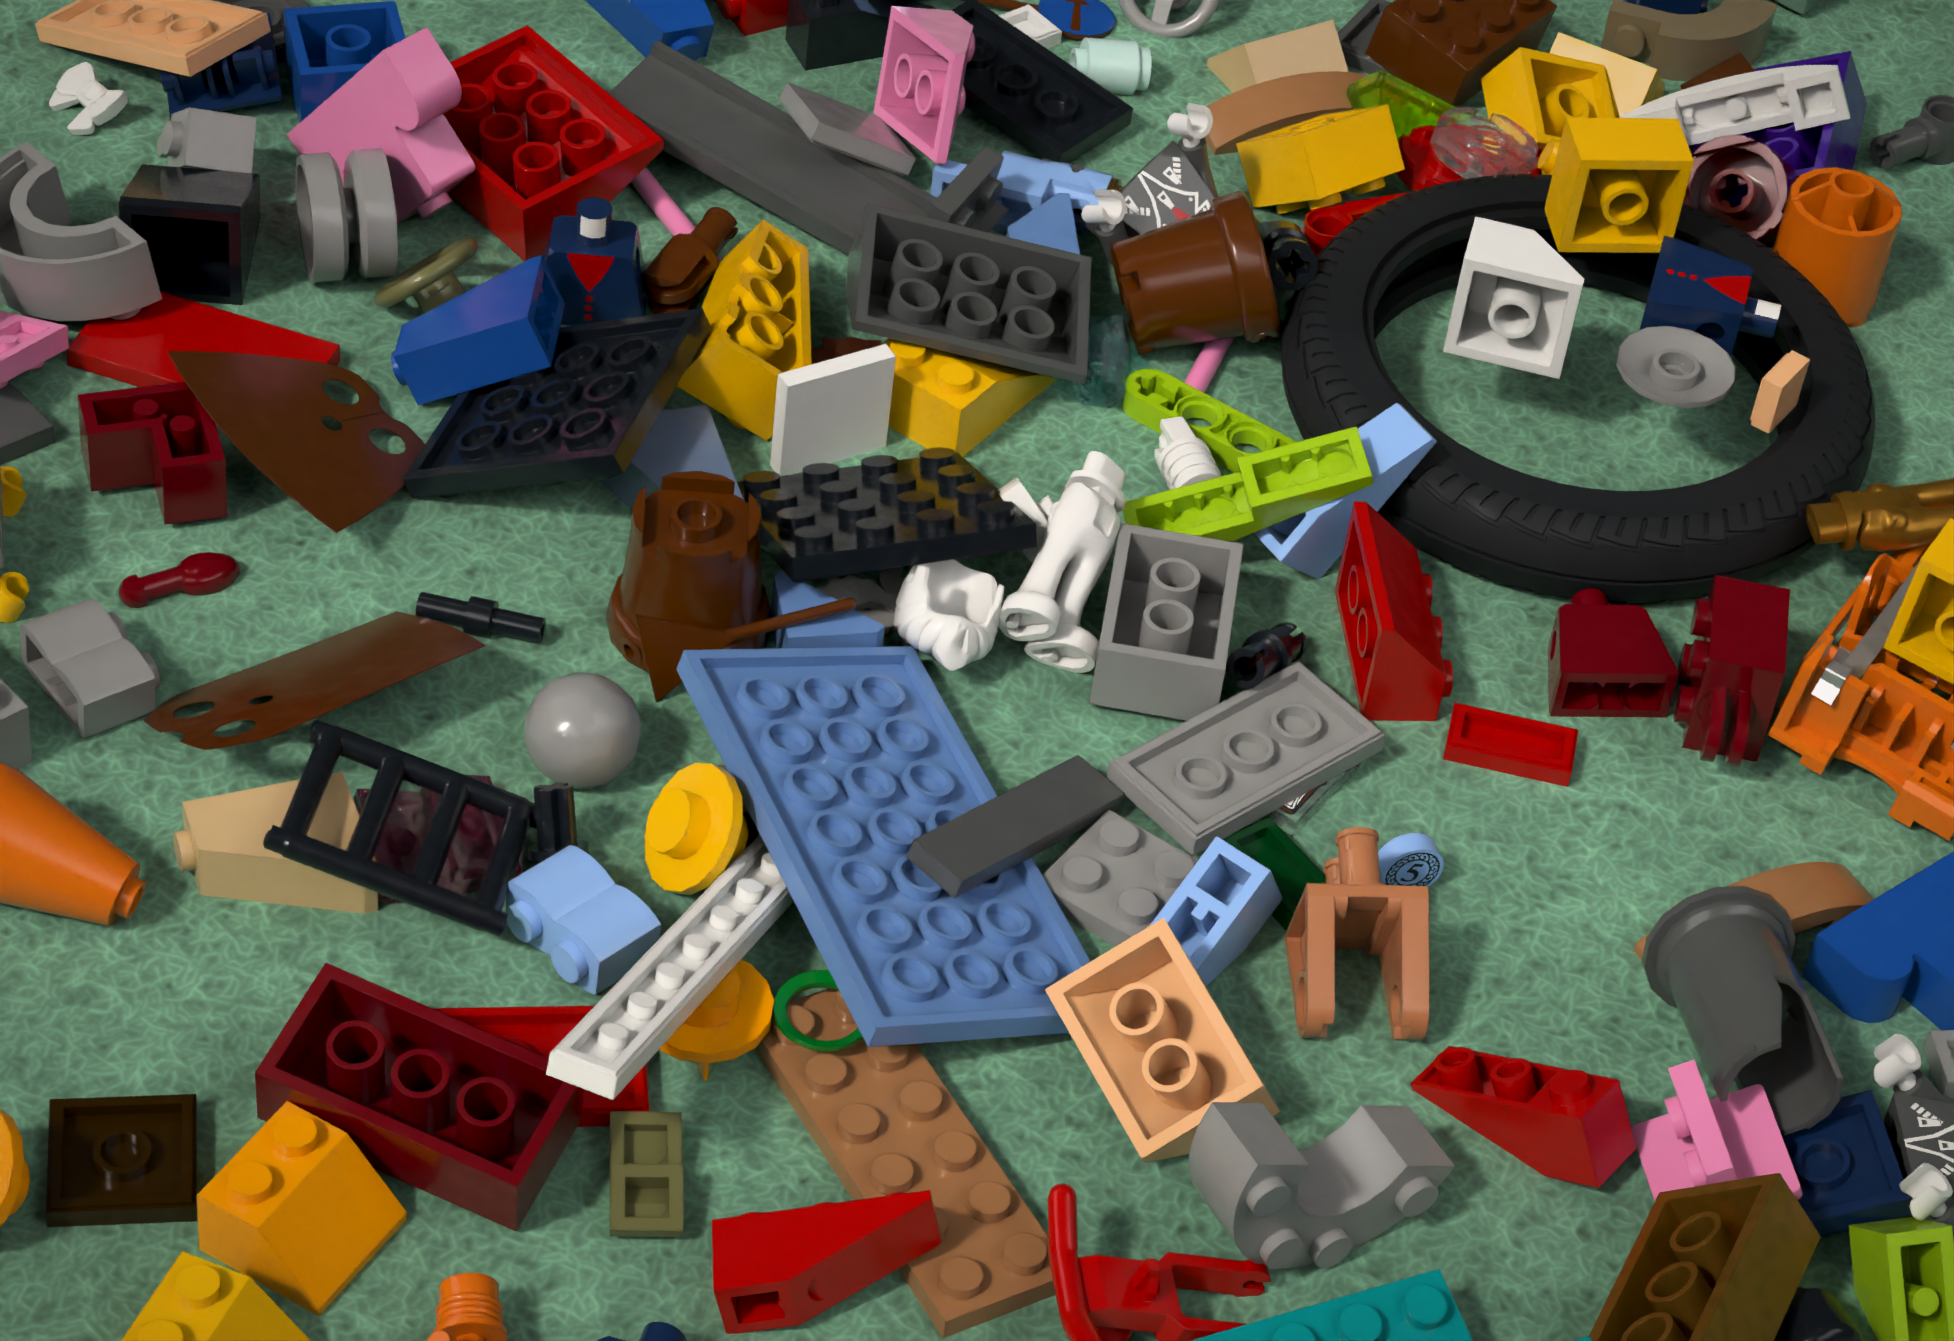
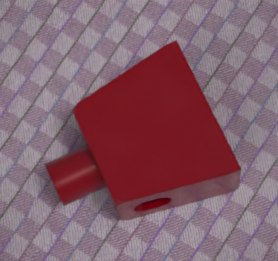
M1588 588L1577 592L1572 597L1570 604H1564L1558 608L1548 644V700L1550 716L1666 718L1679 674L1646 609L1638 605H1608L1605 593L1595 588Z

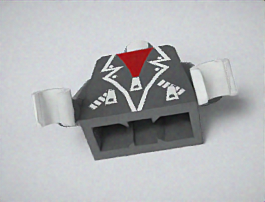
M1188 103L1186 106L1188 115L1173 113L1167 121V127L1174 135L1182 136L1178 144L1174 140L1170 142L1120 191L1096 189L1094 196L1097 198L1099 205H1086L1082 209V219L1087 223L1085 226L1098 237L1108 262L1112 266L1113 262L1110 251L1112 248L1110 243L1135 237L1207 211L1212 200L1218 198L1204 138L1209 134L1213 123L1212 113L1206 106Z
M1894 1034L1874 1048L1875 1058L1880 1061L1874 1067V1077L1878 1085L1884 1088L1894 1086L1895 1094L1892 1096L1883 1123L1904 1179L1899 1184L1900 1189L1908 1194L1911 1200L1909 1208L1912 1215L1906 1217H1914L1920 1221L1927 1219L1952 1225L1954 1240V1099L1941 1094L1927 1077L1918 1070L1921 1066V1057L1912 1041L1902 1034Z

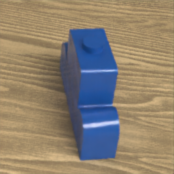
M1954 851L1817 933L1802 977L1843 1013L1855 1020L1866 1023H1880L1888 1020L1896 1013L1901 998H1904L1940 1030H1954Z

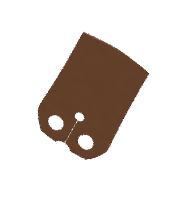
M396 611L306 647L177 694L156 708L144 722L160 733L165 731L182 732L184 738L180 742L203 750L255 742L281 734L400 681L485 647V645L448 624ZM269 695L274 697L263 704H250L251 700L261 696ZM198 702H212L215 704L214 708L195 717L177 718L173 716L175 711L186 705ZM251 720L256 723L252 729L238 735L229 737L214 735V731L217 728L231 722Z

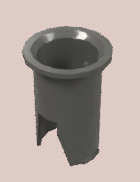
M1746 886L1714 887L1686 897L1664 913L1646 938L1642 957V964L1650 988L1670 1006L1678 1008L1704 1070L1720 1102L1728 1100L1733 1080H1735L1739 1089L1760 1084L1764 1087L1779 1130L1783 1136L1805 1128L1810 1129L1829 1116L1842 1098L1840 1092L1844 1077L1812 1002L1792 963L1791 958L1796 937L1787 910L1770 894Z

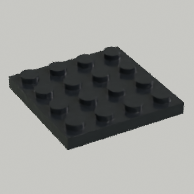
M703 308L560 327L551 367L458 394L403 477L411 497L421 498L439 495L442 498H450L464 492L490 489L494 492H502L516 486L542 483L547 486H554L568 480L593 477L606 480L624 474L711 329Z
M937 447L925 449L919 453L918 458L898 460L888 455L870 456L862 459L859 466L839 468V466L830 463L810 464L802 469L803 473L780 476V474L772 471H756L744 475L743 481L737 482L742 497L747 504L749 502V493L757 500L761 515L760 545L793 582L1037 548L1036 523L1012 501H1003L997 492L998 488L958 452L950 448Z

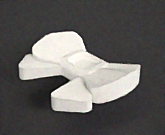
M84 62L69 68L57 83V89L50 99L49 106L53 111H60L78 103L82 104L85 108L67 128L73 135H89L95 131V125H102L115 117L125 107L129 99L124 90H108L97 81V73L93 66L88 62Z

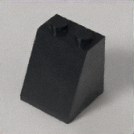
M142 164L120 196L119 219L147 241L160 291L194 302L243 305L261 219L260 174Z

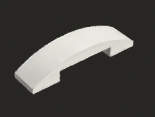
M1801 65L1748 72L1699 84L1648 102L1623 114L1622 118L1678 119L1687 144L1690 146L1721 136L1739 135L1794 122L1795 130L1798 131L1850 119V111L1838 65Z

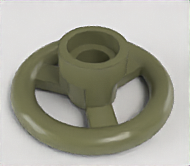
M468 237L460 239L413 265L376 292L374 296L375 304L378 307L387 308L413 296L422 312L426 313L465 293L466 291L453 273V270L465 263L476 253L478 249L477 242Z

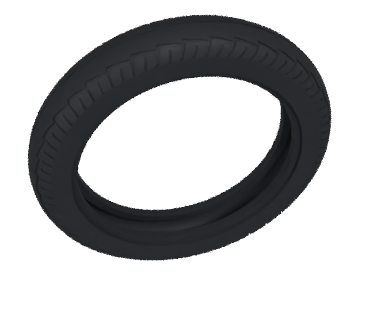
M1533 174L1497 175L1496 178H1494V175L1458 180L1457 182L1452 181L1426 187L1386 202V204H1381L1357 218L1356 221L1351 222L1338 233L1317 255L1318 271L1315 279L1307 283L1302 289L1294 292L1285 317L1282 333V378L1289 408L1303 439L1307 440L1356 426L1358 429L1395 403L1402 405L1437 442L1378 510V513L1414 547L1459 569L1507 586L1572 599L1581 590L1595 588L1605 593L1608 603H1621V601H1625V603L1665 602V600L1677 601L1707 596L1710 594L1715 575L1754 582L1786 566L1816 544L1806 522L1807 505L1831 502L1832 495L1835 493L1858 491L1871 459L1875 433V403L1872 386L1857 343L1838 312L1803 274L1767 246L1738 228L1684 203L1682 204L1674 238L1748 264L1753 269L1747 297L1781 305L1773 339L1738 331L1732 355L1748 370L1759 386L1762 378L1786 353H1790L1793 350L1810 359L1797 405L1777 425L1778 438L1761 455L1746 465L1723 476L1698 484L1652 491L1601 490L1561 484L1505 467L1459 444L1433 426L1399 392L1380 359L1375 338L1392 319L1422 299L1458 286L1475 216L1535 230L1584 278L1583 284L1613 290L1647 302L1659 253L1558 252L1544 211L1552 175L1538 174L1537 177H1533Z

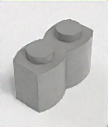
M89 598L20 624L21 659L42 691L53 698L62 716L82 738L90 737L155 710V689L160 687L158 668L150 654L145 651L140 653L128 641L123 622L115 612L111 611L108 613L96 600Z

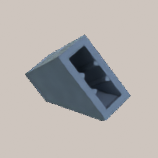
M708 405L662 410L624 474L606 480L598 479L631 509L637 494L644 487H646L647 498L651 493L661 490L663 476L674 472L702 471L723 475L735 481L734 495L743 499Z

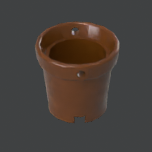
M1236 191L1213 199L1207 211L1135 237L1110 243L1122 305H1125L1130 321L1128 322V327L1138 355L1161 349L1240 336L1246 342L1256 343L1274 339L1280 334L1279 313L1270 268L1254 213L1243 191Z
M702 471L674 472L662 477L661 490L651 493L646 498V487H644L635 499L632 507L631 530L623 573L617 578L610 596L606 621L611 643L629 663L649 673L635 614L720 630L771 618V608L765 586L761 583V515L757 500L749 493V502L747 504L742 498L734 495L735 481L723 475ZM770 632L732 641L724 649H765Z

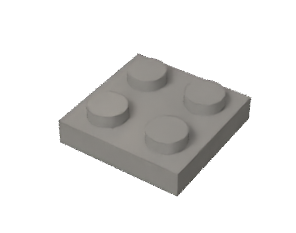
M1108 809L1042 876L1066 919L1116 947L1151 925L1198 862V859Z

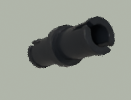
M1288 622L1279 623L1271 628V630H1260L1246 639L1242 648L1237 649L1228 657L1226 663L1228 678L1231 679L1240 673L1243 677L1234 685L1243 689L1254 688L1262 683L1264 679L1290 666L1291 662H1294L1303 655L1306 648L1304 633L1301 632L1297 636L1292 637L1290 634L1297 626Z

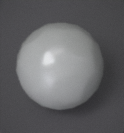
M574 672L552 680L536 694L525 716L524 743L533 764L549 779L555 782L568 783V786H573L575 789L590 790L614 781L630 766L640 746L641 718L632 697L617 683L599 674Z

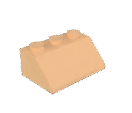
M1164 918L1045 989L1144 1163L1189 1154L1196 1129L1212 1102L1263 1103L1272 1116L1281 1112L1184 948Z

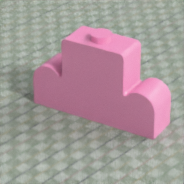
M428 27L381 51L287 134L299 154L329 152L339 167L343 188L344 165L349 153L352 150L382 148L390 170L396 203L397 224L416 213H419L422 219H426L450 204L452 200L447 192L475 171V164L443 114L458 106L461 101L462 89L460 80Z

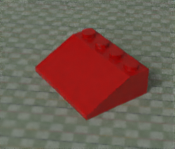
M528 25L450 62L460 80L462 96L458 106L443 114L475 164V171L447 193L524 262L530 258L545 254L554 218L560 215L576 217L578 203L586 198H601L610 203L664 149V140Z

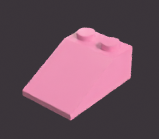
M891 6L873 113L936 164H946L955 133L957 116L962 113L965 106L966 96L963 86L967 62L972 59L975 50V37L972 32L973 25L952 10Z

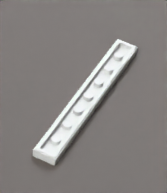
M760 834L550 1052L546 1075L614 1100L794 902Z

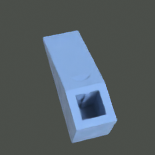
M1395 403L1358 428L1372 473L1373 485L1254 532L1280 562L1315 579H1320L1343 553L1354 501L1367 502L1378 512L1436 444V439L1399 403Z

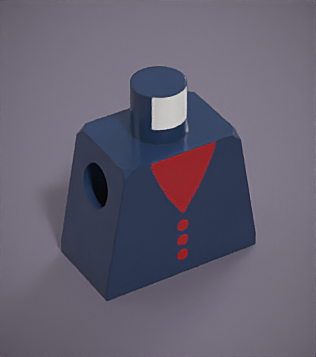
M591 197L581 200L577 205L576 217L560 215L553 219L544 261L565 303L561 325L573 326L639 317L646 314L648 295L646 294L644 277L642 276L645 268L638 227L629 221L612 220V205L601 198Z
M1664 236L1640 330L1646 327L1672 326L1692 330L1712 339L1731 357L1738 331L1773 339L1781 305L1747 297L1753 269L1748 264L1678 239Z

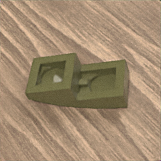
M610 1111V1236L683 1237L684 1171L682 1165V1112Z

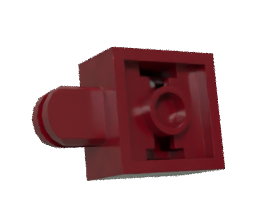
M1715 575L1709 598H1697L1690 634L1696 635L1697 638L1694 639L1693 644L1684 643L1681 651L1677 680L1687 681V686L1681 685L1679 688L1674 710V722L1684 724L1682 748L1700 751V760L1713 762L1716 755L1725 756V765L1739 767L1742 759L1753 762L1758 761L1785 676L1790 589Z

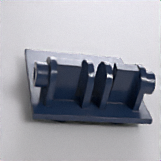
M270 12L267 13L271 28L270 33L189 77L160 70L164 92H167L170 119L171 114L189 107L220 112L283 100Z

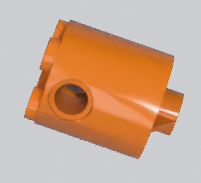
M1838 167L1811 170L1801 174L1791 185L1773 251L1803 274L1827 298L1848 327H1859L1866 322L1868 313L1875 305L1902 218V205L1894 192L1878 179L1859 171Z

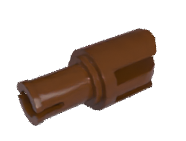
M720 207L708 209L703 219L690 234L679 233L673 236L643 271L642 276L644 277L646 294L650 298L648 304L653 314L688 310L712 281L719 266L716 256L738 232V228L735 227L737 221L727 210Z

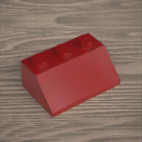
M1354 501L1336 582L1335 595L1360 713L1369 721H1436L1442 697H1449L1451 695L1453 670L1451 661L1449 659H1442L1440 651L1443 638L1441 618L1439 616H1432L1430 607L1433 595L1430 574H1422L1417 549L1367 502Z

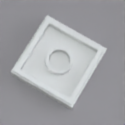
M886 344L778 374L770 466L776 473L780 474V476L792 475L802 472V469L810 464L833 463L886 447L896 356Z

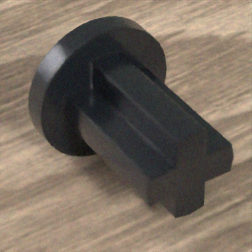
M564 782L535 786L534 801L538 843L528 846V859L534 862H542L569 845L576 846L589 854L588 842L577 839L573 786H568V783Z

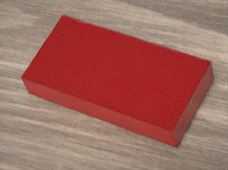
M1454 703L1443 760L1568 787L1579 730Z

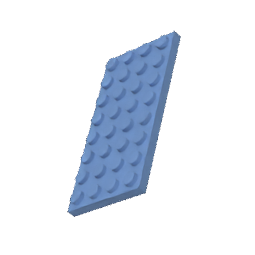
M913 646L683 650L676 670L728 773L736 779L742 800L868 1047L1069 1033L1045 989L1091 961L1032 857L956 898L948 894L906 857L914 839L997 797Z

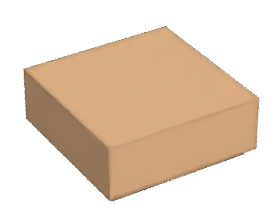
M1792 350L1790 353H1786L1762 378L1751 414L1750 425L1769 434L1797 405L1809 366V358Z

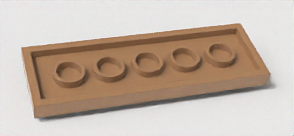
M828 988L790 1001L786 1008V1015L790 1024L799 1033L812 1039L824 1041L837 1040L848 1036L857 1029V1025L840 991ZM772 1015L770 1031L754 1049L853 1200L883 1197L896 1192L912 1193L931 1190L941 1234V1244L900 1267L898 1270L942 1338L1056 1295L1048 1257L1047 1234L917 1044L868 1047L863 1039L847 1049L829 1052L816 1051L804 1048L789 1040L779 1030L774 1020V1015Z

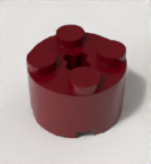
M1743 135L1721 136L1701 145L1693 153L1694 163L1683 203L1738 228L1768 248L1773 246L1791 185L1797 179L1791 165L1785 158L1767 145ZM1740 184L1748 189V194L1742 197L1741 204L1737 206L1729 201V197L1737 194V185Z

